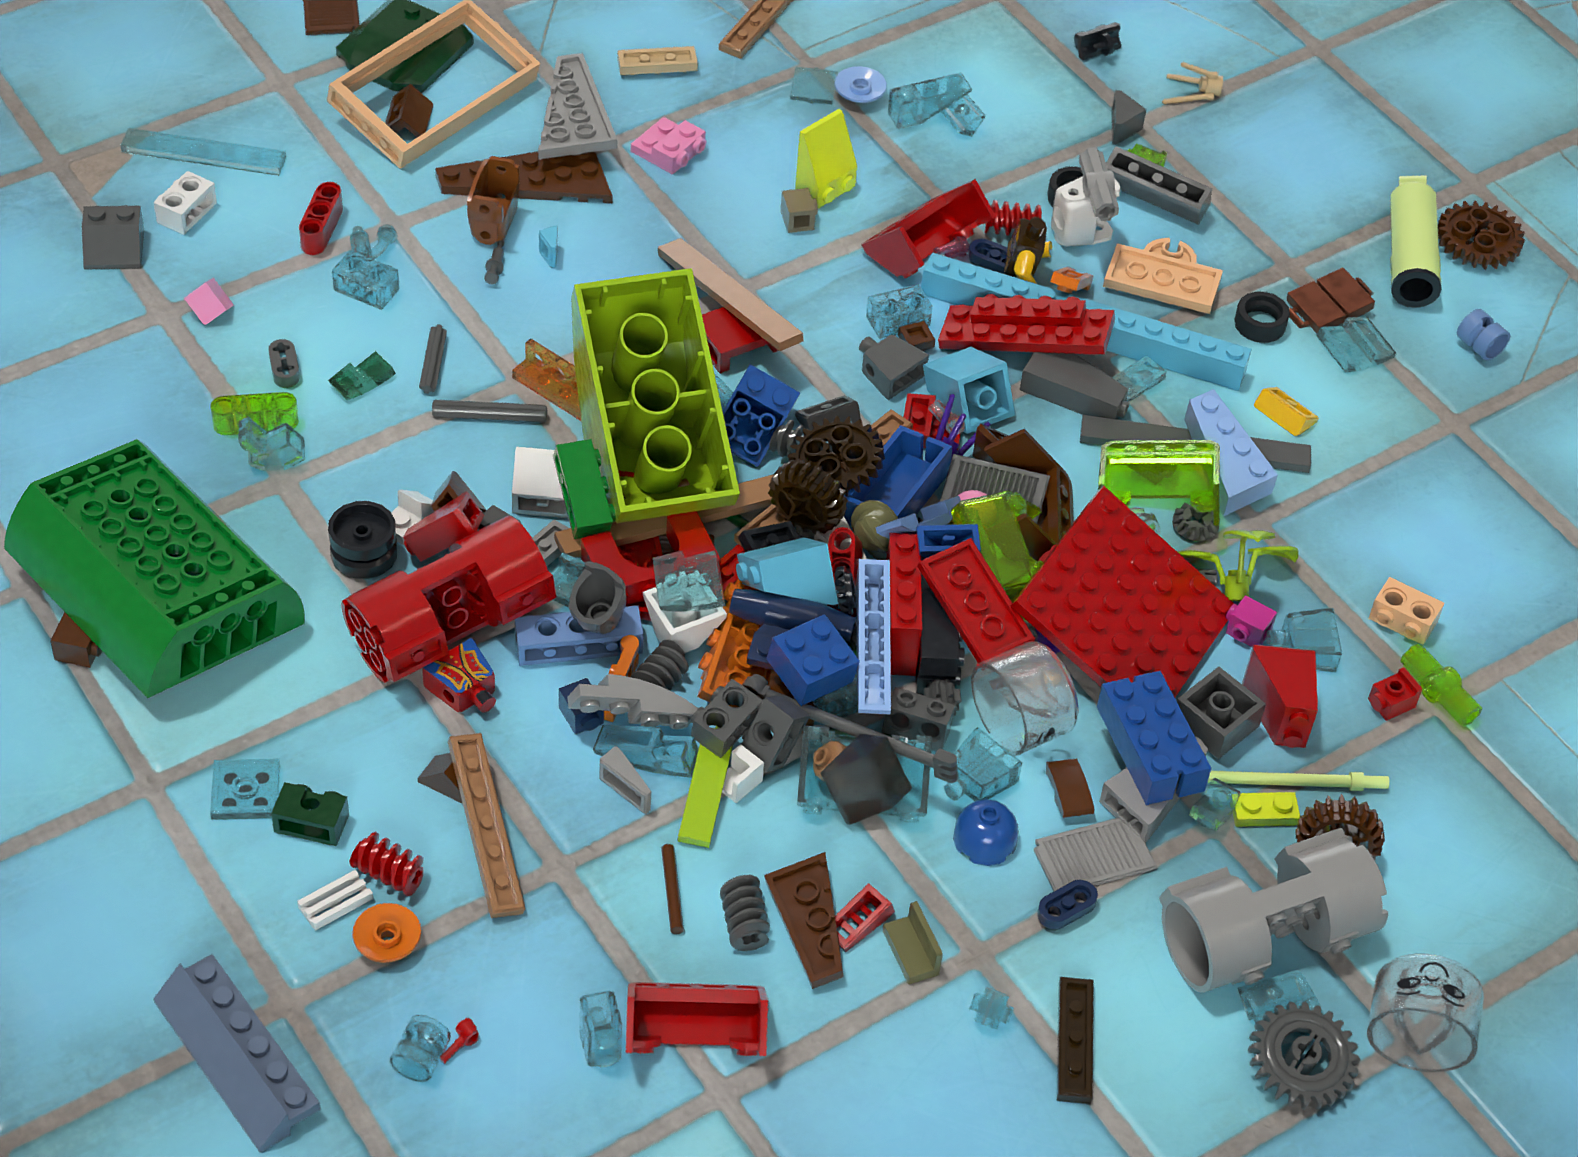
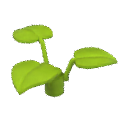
M1230 530L1223 532V538L1240 539L1238 570H1228V576H1225L1217 554L1196 550L1177 551L1184 558H1200L1214 562L1220 577V585H1225V595L1229 600L1241 602L1245 595L1249 597V585H1251V578L1258 556L1264 554L1281 556L1294 563L1299 556L1298 549L1292 546L1279 545L1248 549V554H1252L1246 574L1244 558L1247 539L1259 542L1260 540L1275 538V533L1263 530Z

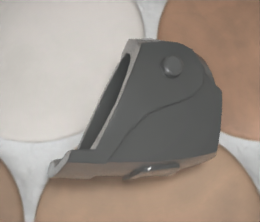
M587 561L584 564V571L572 589L568 604L572 617L577 620L585 631L601 634L609 633L615 629L622 618L627 600L626 586L624 581L608 567Z

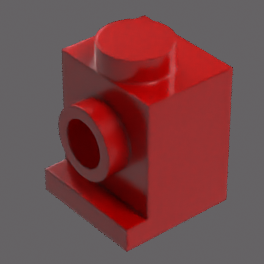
M1403 667L1398 670V673L1374 683L1368 700L1373 709L1378 711L1387 721L1416 708L1423 688Z

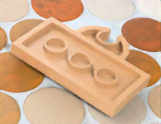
M1170 238L1155 239L1148 243L1144 250L1117 243L1103 287L1210 314L1223 270L1196 264L1197 256L1195 252L1182 241L1178 244L1177 253L1167 251L1170 246Z

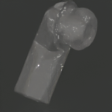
M937 399L928 409L941 423L945 405ZM953 412L950 413L945 428L949 434L960 417ZM963 422L958 434L963 432L965 428V422Z

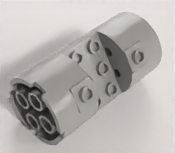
M1341 827L1284 847L1274 858L1278 865L1277 885L1254 893L1244 881L1230 875L1227 867L1167 887L1159 897L1163 906V932L1172 960L1183 979L1191 988L1200 993L1230 983L1234 985L1242 981L1246 985H1250L1263 979V973L1272 965L1271 935L1275 934L1278 939L1295 932L1307 947L1318 951L1319 954L1332 950L1333 954H1337L1352 946L1350 942L1353 939L1381 930L1388 918V911L1383 909L1381 896L1386 895L1387 891L1381 872L1364 845L1356 846L1352 843V837L1346 836Z

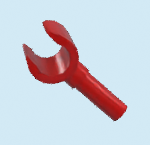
M466 1018L456 1025L455 1031L459 1038L439 1057L444 1064L464 1045L470 1046L478 1041L479 1033L477 1027L470 1018Z

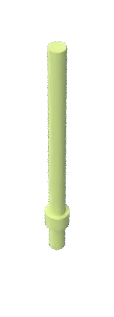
M1211 771L1207 783L1349 788V791H1363L1364 788L1388 789L1389 777L1366 776L1363 772H1350L1349 775Z

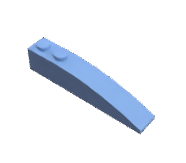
M859 559L856 582L857 658L860 660L857 668L858 713L890 714V560Z

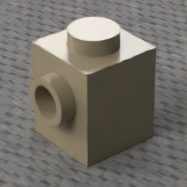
M809 189L782 191L780 211L787 232L814 230L818 206L816 199H812Z

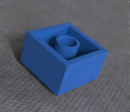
M825 614L773 637L766 658L800 706L852 683L860 662Z

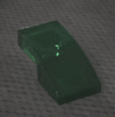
M375 351L356 367L349 363L331 377L328 382L339 394L348 400L374 389L396 373L393 367Z

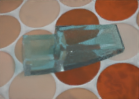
M602 725L593 748L595 754L604 756L613 747L617 746L636 769L690 778L693 776L699 750L694 736H667L663 734L661 727Z

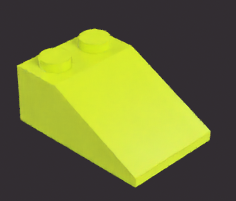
M840 109L811 124L799 133L795 189L808 188L812 199H816L817 206L820 208L832 202L843 193L852 190L856 185L857 163L844 114Z

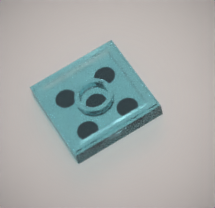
M214 760L210 807L211 820L272 818L271 812L279 796L280 760Z

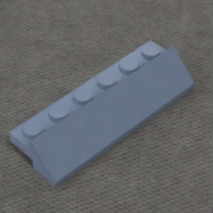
M213 954L185 969L180 963L153 998L154 1003L254 1146L261 1153L290 1136V1127L321 1110L320 1102Z

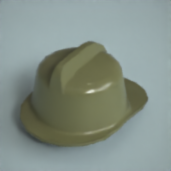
M868 500L860 503L854 509L851 516V526L854 533L861 540L863 549L867 550L876 560H886L889 539L878 534L875 527L896 520L898 517L887 504L878 500Z

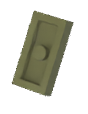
M918 902L910 903L908 917L883 924V933L908 985L939 976L943 956L942 950Z

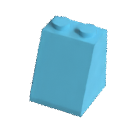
M968 347L923 364L927 391L931 395H936L938 404L946 406L949 396L951 394L955 395L950 417L956 422L962 413L966 414L962 424V431L968 434L976 431L980 424L984 425L986 422L994 424L1015 415L1007 362L973 347Z
M804 537L737 554L739 563L736 564V572L739 580L744 585L768 593L829 605L838 604L828 544Z

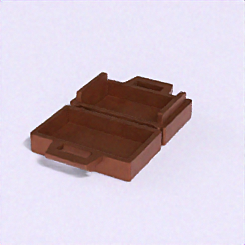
M1342 267L1318 278L1317 282L1312 281L1288 292L1287 301L1293 307L1289 309V318L1298 328L1310 326L1317 334H1320L1344 323L1345 319L1350 321L1374 309L1375 300L1371 297L1374 292L1359 277L1354 279ZM1296 312H1298V314L1305 320V322L1301 320V318L1296 314Z

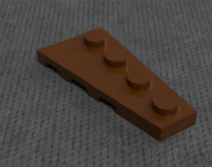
M823 852L764 875L765 883L812 989L844 977L826 853Z

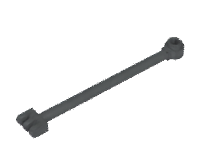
M759 674L747 677L742 684L743 687L762 700L766 697L781 694L771 690L767 680ZM784 695L810 715L809 719L934 768V777L949 783H954L958 780L957 756L951 752L939 748L934 755L809 704L800 706L796 699Z

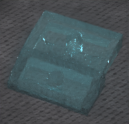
M1368 317L1346 318L1342 326L1321 327L1316 335L1345 373L1379 365L1394 358L1397 354Z
M715 550L686 558L683 551L653 558L660 610L685 612L725 606L719 561Z
M1300 969L1237 988L1248 1020L1254 1019L1255 1023L1258 1020H1263V1015L1266 1011L1273 1012L1276 1005H1281L1286 1009L1288 1002H1294L1299 1009L1301 1003L1306 1002L1310 1010H1313L1316 1005L1320 1006L1312 988ZM1306 1032L1289 1034L1283 1039L1281 1046L1294 1042L1298 1037L1309 1036L1310 1034Z

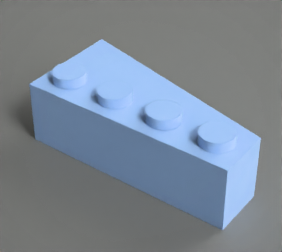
M1212 389L1190 399L1184 420L1195 448L1200 452L1202 465L1205 472H1208L1214 495L1219 499L1223 517L1271 495L1278 474L1216 391Z

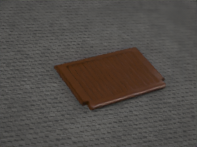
M303 0L306 35L352 33V30H355L360 25L357 0Z

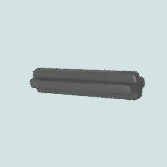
M437 324V327H431L419 383V388L424 390L426 394L434 392L437 387L447 330L442 328L440 324Z

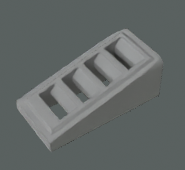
M617 746L613 747L600 758L599 779L641 812L647 814L651 809V790L624 753Z

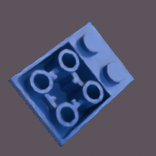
M750 364L723 410L731 453L758 468L769 449L773 433L780 425L784 424L800 392Z

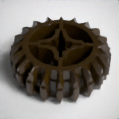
M799 459L797 462L790 460L788 463H784L782 467L777 469L769 483L770 490L768 494L772 497L771 504L778 507L776 512L783 514L785 521H791L794 528L799 526L803 532H807L809 529L815 535L816 531L825 534L840 523L847 510L846 504L848 500L844 497L846 491L839 488L840 481L834 480L831 477L832 473L823 471L822 466H814L812 461L806 464L804 460Z

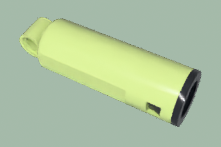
M1426 175L1399 176V186L1393 190L1390 196L1391 292L1393 298L1401 305L1413 308L1424 307L1433 303L1440 296L1442 290L1436 192L1431 186L1427 185Z

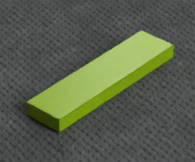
M700 744L677 841L706 848L710 847L732 747L720 758Z

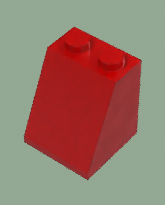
M1253 644L1242 685L1266 703L1261 722L1274 745L1306 748L1318 711L1316 651Z

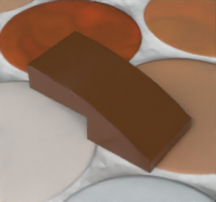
M1077 758L1046 762V774L1055 789L1054 801L1063 818L1094 814L1091 793Z

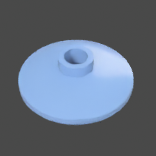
M849 67L839 72L835 78L836 91L843 98L853 102H872L882 97L886 91L887 85L883 75L868 67Z

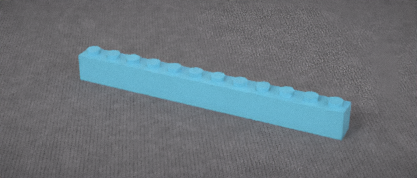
M936 253L931 254L923 270L920 294L955 305L973 306L976 297H985L987 294H994L998 298H1012L1014 295H1021L1026 299H1039L1041 296H1049L1052 299L1066 300L1068 297L1074 296L1080 300H1086L1087 309L1115 311V322L1106 351L1239 391L1246 373L1252 349Z

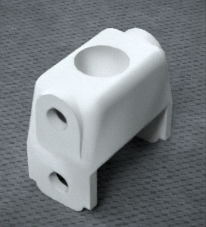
M1083 176L1059 187L1055 193L1051 228L1055 233V241L1062 246L1094 245L1112 239L1113 229L1107 221H1101L1098 217H1095L1090 198L1084 196ZM1115 179L1114 193L1116 197H1119L1120 185ZM1096 226L1101 227L1102 230H1096Z

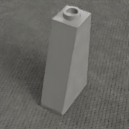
M1196 737L1204 755L1206 756L1208 748L1204 745L1203 741L1200 738ZM1126 768L1104 782L1099 802L1112 815L1122 820L1143 842H1147L1180 799L1176 794L1181 774H1178L1179 778L1173 799L1145 805Z

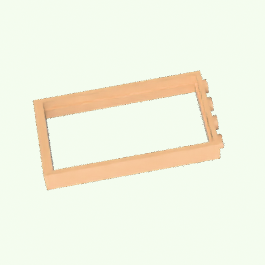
M463 0L329 84L327 102L401 169L537 79L540 62L533 57L534 55L526 51L515 38L505 32L496 21H493L483 12L481 7H478L471 0ZM465 23L508 62L517 73L407 144L353 93Z

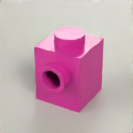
M1245 595L1238 605L1234 603L1230 607L1226 615V619L1229 621L1226 634L1253 647V644L1262 645L1272 632L1277 612Z

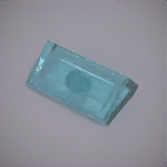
M959 84L953 86L934 102V105L962 135L972 137L986 117Z

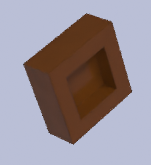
M925 321L898 328V337L923 351L935 347L936 339Z

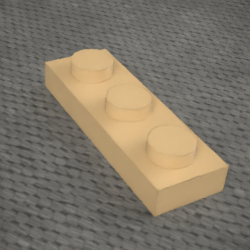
M694 46L617 50L620 75L697 71L698 67Z

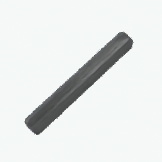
M435 399L432 403V415L434 417L545 422L547 420V406Z

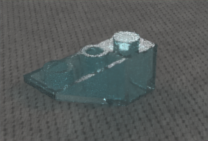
M962 73L892 88L889 92L888 114L897 129L919 125L972 92V88Z

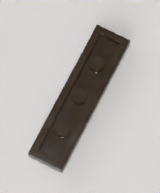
M1060 977L1056 1101L1091 1104L1094 980L1070 977Z

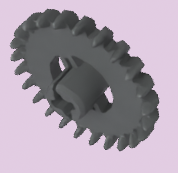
M1288 1002L1286 1009L1281 1005H1276L1273 1012L1266 1011L1263 1015V1020H1258L1255 1023L1254 1028L1259 1031L1252 1032L1249 1039L1250 1041H1256V1043L1251 1044L1247 1052L1258 1055L1251 1059L1249 1065L1261 1066L1255 1074V1079L1268 1077V1081L1263 1088L1264 1090H1268L1273 1086L1277 1087L1275 1100L1287 1093L1288 1106H1291L1296 1098H1300L1301 1109L1305 1110L1309 1105L1310 1099H1312L1315 1109L1318 1110L1323 1104V1098L1327 1101L1328 1106H1332L1336 1099L1335 1094L1338 1099H1343L1346 1095V1089L1350 1090L1353 1088L1354 1081L1352 1078H1356L1359 1074V1070L1355 1066L1360 1062V1057L1353 1053L1358 1049V1045L1355 1042H1348L1353 1035L1352 1032L1349 1030L1342 1031L1341 1027L1344 1022L1342 1020L1334 1022L1331 1011L1323 1015L1319 1005L1310 1010L1308 1003L1302 1002L1298 1009L1294 1002ZM1295 1032L1310 1034L1309 1036L1298 1037L1287 1051L1285 1058H1283L1281 1044L1287 1035ZM1314 1038L1315 1041H1314L1313 1045L1311 1046V1048L1309 1049V1051H1308L1307 1054L1305 1055V1058H1306V1059H1303L1302 1062L1300 1063V1065L1298 1066V1068L1295 1069V1068H1294L1295 1065L1297 1064V1062H1298L1299 1059L1301 1058L1300 1055H1302V1054L1304 1053V1051L1306 1050L1307 1046L1309 1045V1043L1311 1042V1040ZM1321 1041L1328 1052L1329 1062L1327 1068L1322 1073L1309 1075L1321 1059L1322 1048L1319 1044Z

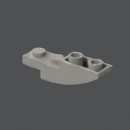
M607 674L598 685L579 684L567 697L569 709H581L584 713H592L598 710L610 711V713L616 715L628 713L629 724H641L644 728L661 725L670 726L671 729L676 730L684 729L689 726L692 716L699 709L686 699L661 686L641 679Z

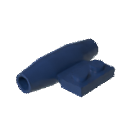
M735 589L729 613L761 626L754 632L747 656V664L773 671L775 670L766 659L773 637L825 614L845 642H851L856 623L855 617L822 603L760 590Z

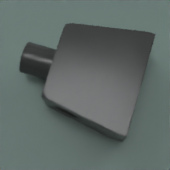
M889 335L879 343L871 337H866L859 345V350L864 353L863 374L887 400H890L925 376L923 364L928 363L929 355L895 335Z

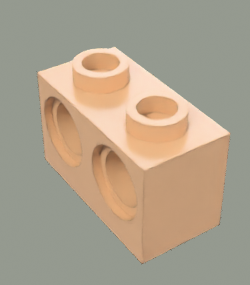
M1389 577L1375 598L1368 619L1424 645L1438 623L1445 603Z

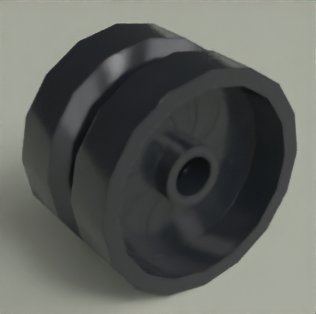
M355 501L343 505L333 513L328 523L331 560L337 570L352 578L370 579L382 575L392 568L397 559L395 519L391 511L375 502Z

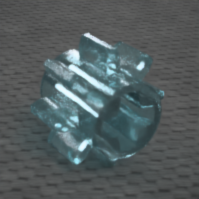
M985 987L983 995L980 993L974 994L969 1009L976 1011L974 1017L976 1022L998 1029L1000 1021L1009 1023L1014 1007L1007 1005L1008 995Z

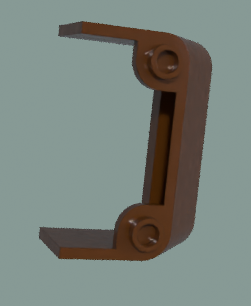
M1024 428L985 446V452L997 464L1050 476L1038 522L1036 523L1027 513H1024L986 530L985 536L1001 550L1006 559L1016 563L1037 564L1045 552L1049 551L1053 545L1058 544L1074 522L1073 490L1071 480L1066 471Z

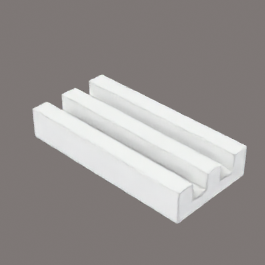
M354 870L298 900L297 903L300 911L316 931L373 900V892L370 888L367 889L364 880L360 879L358 872ZM358 891L360 892L359 894L355 895L354 897H352V898H350V899H348V900L342 902L343 899H345V898L351 896L352 894H354V893H356V892H358ZM329 907L331 908L330 910L320 914L317 917L314 916Z

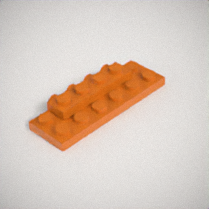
M739 578L735 584L730 582L724 591L722 599L726 600L727 603L726 606L722 605L727 613V618L718 626V629L714 628L713 633L708 637L706 645L711 647L710 652L706 651L698 666L699 669L703 670L700 678L703 681L697 697L709 703L715 690L719 686L725 687L731 679L742 685L747 677L759 674L767 680L768 685L770 681L771 670L747 664V656L754 632L761 626L729 613L735 589L758 590L744 585ZM729 705L730 707L738 708L736 705Z

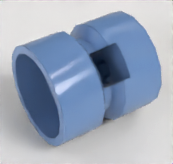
M1476 309L1468 314L1460 323L1456 332L1463 342L1468 346H1473V350L1486 361L1498 356L1505 349L1511 337L1506 329L1500 324L1494 323V319L1482 309Z

